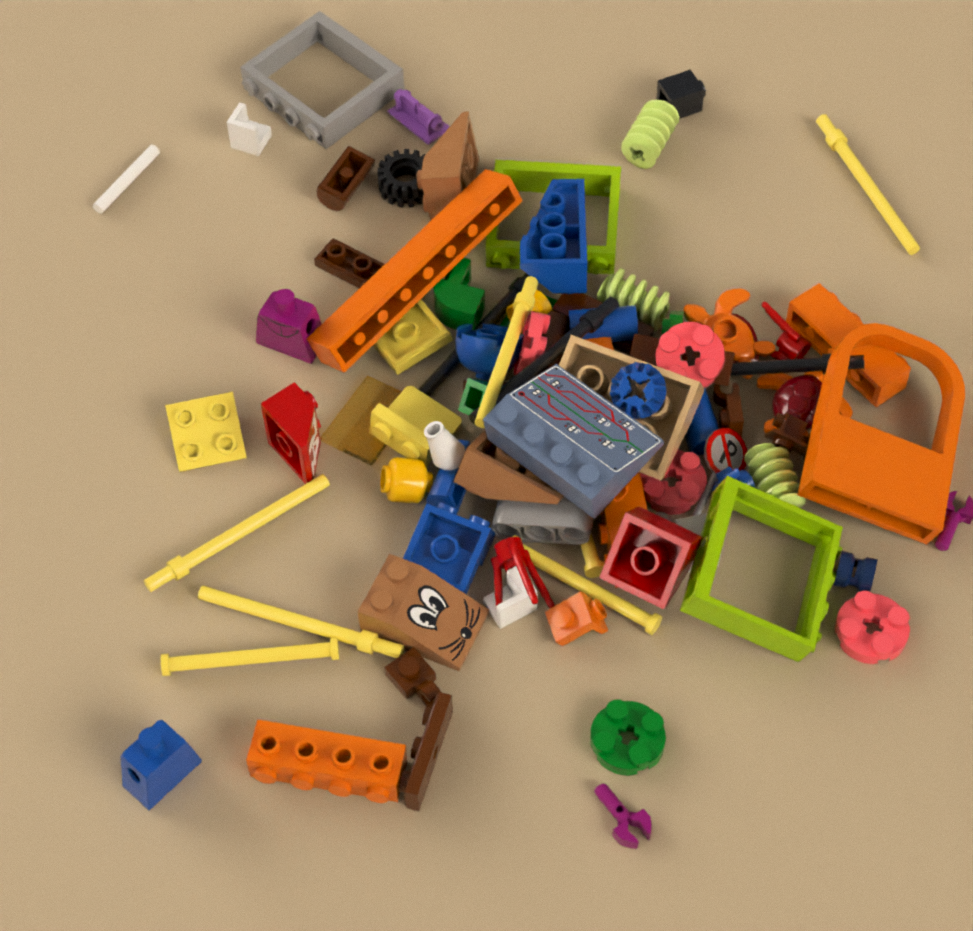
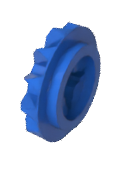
M634 362L626 367H621L616 376L612 378L610 396L613 404L634 419H642L653 415L661 408L666 398V383L662 374L650 364ZM630 379L634 382L636 381L639 385L644 382L647 383V386L643 389L647 399L646 402L636 395L629 396V393L632 391Z

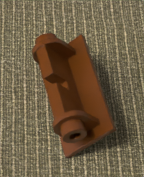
M778 412L772 423L777 429L774 428L769 431L764 437L772 440V444L776 447L787 448L789 453L794 451L804 456L803 460L805 461L810 434L806 437L803 433L808 423L787 412L784 415Z

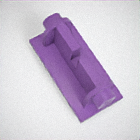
M399 89L395 92L394 99L396 100V105L389 109L388 113L427 145L440 138L450 127L442 121V117L439 114H434L411 96L410 91Z

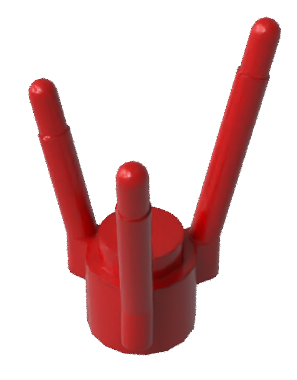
M766 301L762 302L761 306L765 309V312L784 331L776 341V346L779 347V350H775L769 356L776 360L803 359L809 351L811 343L796 332Z
M510 537L496 543L494 548L497 556L490 559L494 570L496 606L503 602L502 569H505L507 573V570L516 566L532 604H537L538 598L528 572L549 608L554 607L555 604L531 561L529 551L524 549L521 538Z

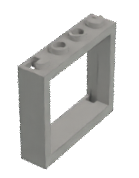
M321 11L314 14L240 67L243 80L242 85L250 96H255L270 111L278 113L290 126L297 127L306 134L309 140L313 139L325 149L329 148L392 101L397 90H404V76L401 67ZM316 42L325 46L374 81L325 118L268 78Z

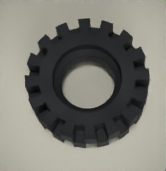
M404 149V154H400L399 150L393 151L394 157L390 154L384 156L385 161H380L377 170L379 192L384 200L388 198V203L391 205L397 201L398 207L403 208L404 203H408L409 208L414 207V202L416 201L419 205L423 204L424 192L423 189H418L417 178L407 182L398 181L396 178L403 175L417 177V171L422 170L426 154L420 157V151L414 150L413 154H410L409 149Z

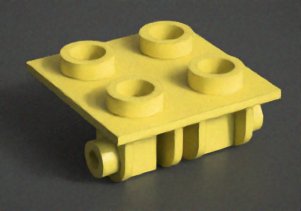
M233 392L165 405L179 472L247 458Z

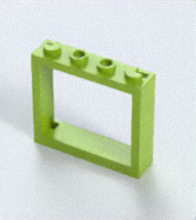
M495 159L494 172L510 176L517 191L545 193L552 179H584L585 195L610 196L606 246L587 245V273L597 275L614 274L621 166ZM498 224L486 238V267L520 269V241L497 240Z
M726 476L712 493L701 532L703 539L693 561L680 611L796 662L801 661L810 652H815L816 643L822 639L819 627L829 608V602L826 601V597L836 578V572L833 571V567L842 551L839 542L843 527ZM732 510L815 546L795 633L709 596Z

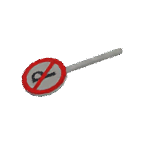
M719 428L711 432L706 439L704 456L712 474L692 516L701 514L712 491V486L717 480V473L729 466L732 470L738 468L739 471L744 470L746 467L744 459L747 447L745 442L736 431L730 428Z

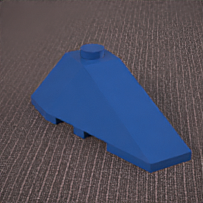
M552 179L540 202V209L536 217L533 216L530 221L528 233L523 235L520 241V269L529 276L535 277L541 285L554 294L587 293L584 179Z

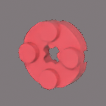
M531 311V314L527 316L522 331L524 335L523 345L519 353L520 358L514 366V375L521 372L545 351L547 337L541 335L546 334L548 330L550 315Z
M684 322L671 327L660 337L656 349V364L663 369L699 381L706 388L715 381L720 371H722L725 364V350L720 338L709 326L697 322ZM692 347L694 352L700 353V357L695 359V365L689 366L687 361H681V355L685 354L686 348Z
M677 450L663 478L675 477L679 481L673 487L668 486V481H660L640 473L645 500L651 504L653 510L665 512L668 515L683 514L691 510V506L700 500L706 488L707 475L697 454Z
M867 590L860 591L855 597L847 600L840 608L834 627L835 634L837 633V637L841 641L840 646L848 656L862 663L878 664L879 660H886L888 658L893 660L903 652L910 634V617L908 611L892 599L883 595L873 594ZM875 623L882 632L874 631L873 634H869L866 632L867 626L865 624Z

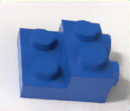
M439 502L438 506L435 507L426 503L403 559L425 567L467 595L479 565L483 566L496 534L489 528L490 522L483 518L471 515L469 519L458 516V510L447 504Z

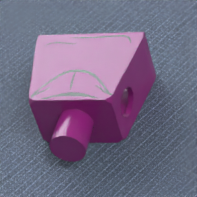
M280 289L272 292L257 316L256 344L312 364L317 355L308 343L307 338L322 324L316 307L312 303L295 298L293 291L290 289Z

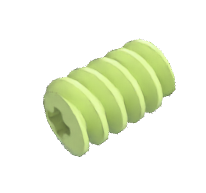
M650 100L642 107L621 146L623 155L634 166L643 169H649L654 166L656 159L660 156L670 135L675 130V126L679 123V114L675 107L662 100Z
M622 268L615 275H608L598 290L597 300L604 302L609 297H613L617 300L619 306L636 305L637 319L654 327V332L658 331L662 325L663 318H666L668 314L670 293L666 291L660 298L657 297L659 287L656 285L647 292V281L644 279L638 286H635L636 275L631 274L626 281L623 280L625 270Z
M762 443L749 449L745 454L744 460L756 489L802 508L806 503V498L798 496L800 483L796 482L798 476L793 471L794 465L792 461L788 459L790 454L787 448L776 447L772 443Z

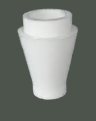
M434 421L428 424L424 429V435L427 438L434 465L442 470L457 469L465 453L464 445L441 422Z

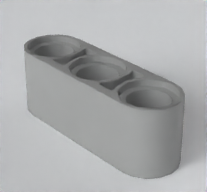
M563 497L558 504L498 500L491 529L495 532V536L502 540L516 535L522 539V542L578 545L589 541L594 518L566 497Z

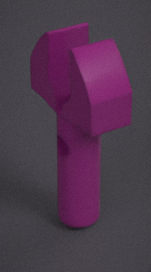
M957 491L949 493L943 531L939 533L935 542V547L938 550L947 551L959 523L971 524L973 519V500L970 495L964 508L956 512L954 511L953 501Z
M602 783L598 785L594 791L595 795L618 822L617 827L613 829L612 836L619 845L638 849L639 841L629 832V824L632 827L641 829L643 835L650 840L651 817L644 808L637 813L628 811L607 784Z

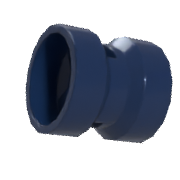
M842 551L834 586L841 588L852 586L856 587L858 592L871 591L878 559L870 557L859 559L855 558L853 553ZM853 567H855V568H856L855 576H854V577H851L852 571H853Z

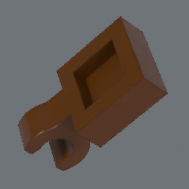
M733 383L732 392L729 394L721 392L720 385H714L713 400L717 405L723 407V409H719V428H730L742 437L744 418L739 385Z
M414 647L384 667L385 675L406 699L416 694L426 706L428 703L434 704L436 695L441 692L433 682L436 680L435 671Z

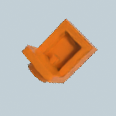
M581 591L545 611L555 642L561 646L570 643L591 630H595L601 635L608 631L604 620L607 618V613L602 603Z

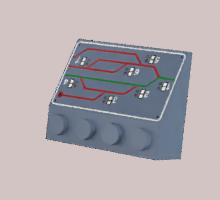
M555 364L508 393L483 419L486 435L490 442L594 519L664 445L663 439L558 364Z

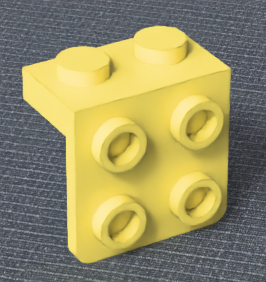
M407 386L388 408L379 403L372 410L369 433L404 457L423 460L427 467L432 461V456L427 438L424 435L425 427L431 422L439 421L454 435L460 428L462 420L460 416L417 388Z

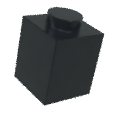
M691 69L658 80L656 100L666 101L673 105L678 111L679 119L702 111L706 89L703 82L696 78Z

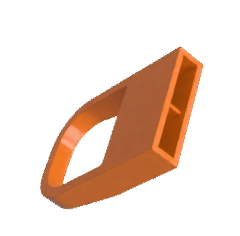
M869 323L851 330L836 346L828 361L813 419L798 496L926 545L942 532L965 401L964 380L952 358L934 343L889 325ZM863 345L880 346L922 363L933 373L941 389L942 404L931 450L839 413L850 356L854 348Z

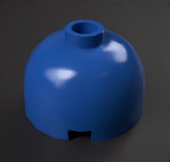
M473 324L460 325L456 330L455 339L456 354L459 361L466 369L476 372V378L490 380L508 327L483 324L482 329L472 330ZM520 334L508 371L515 366L520 358L519 353L523 345V334Z

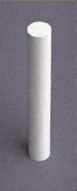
M151 144L93 204L94 210L102 214L160 154L159 149Z

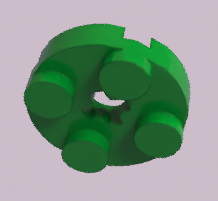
M620 699L612 700L593 720L590 730L591 748H593V752L597 755L598 762L610 772L624 776L636 775L640 770L654 767L664 752L666 733L663 718L659 713L654 712V710L642 703ZM630 731L634 733L638 740H631L626 745L622 743V737L619 734Z

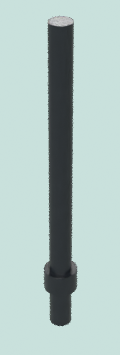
M527 273L522 277H517L509 285L507 294L473 330L482 329L483 324L496 325L506 314V308L514 302L516 295L522 291L525 279L529 277ZM456 349L418 390L430 397L461 363L456 354Z
M609 297L595 310L590 309L582 315L576 326L501 388L496 405L508 393L539 375L564 353L571 335L583 338L587 333L592 334L603 325V320L619 307L617 300ZM480 406L469 414V419L474 425Z
M832 353L822 354L820 358L733 363L731 376L823 371V374H825ZM864 355L850 356L848 369H865Z

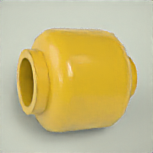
M392 458L388 465H383L381 470L380 490L381 493H386L388 500L391 502L420 503L425 493L430 492L433 484L432 472H427L426 465L421 459Z

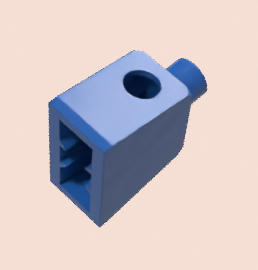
M161 719L151 727L143 729L138 739L122 753V785L149 811L194 770L202 760L192 747Z

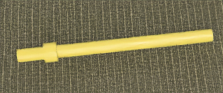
M826 114L819 116L816 123L826 135L825 141L829 147L840 155L908 254H916L920 250V246L847 145L848 139L840 129L835 128Z
M527 277L522 291L515 297L513 303L514 313L475 419V425L479 428H485L483 419L496 405L527 315L531 314L535 304L534 294L538 285V280L535 277Z
M324 474L316 477L183 557L178 555L166 562L167 566L143 580L147 589L152 592L173 579L178 581L190 574L189 569L330 486L327 477Z
M201 586L198 593V599L323 637L338 638V641L357 646L358 651L372 655L374 652L398 658L404 652V645L378 638V633L367 630L358 632L207 586Z

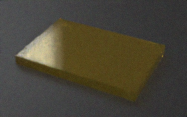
M367 375L325 432L322 433L321 441L372 466L387 445L369 433L371 412L379 403L388 408L402 391Z

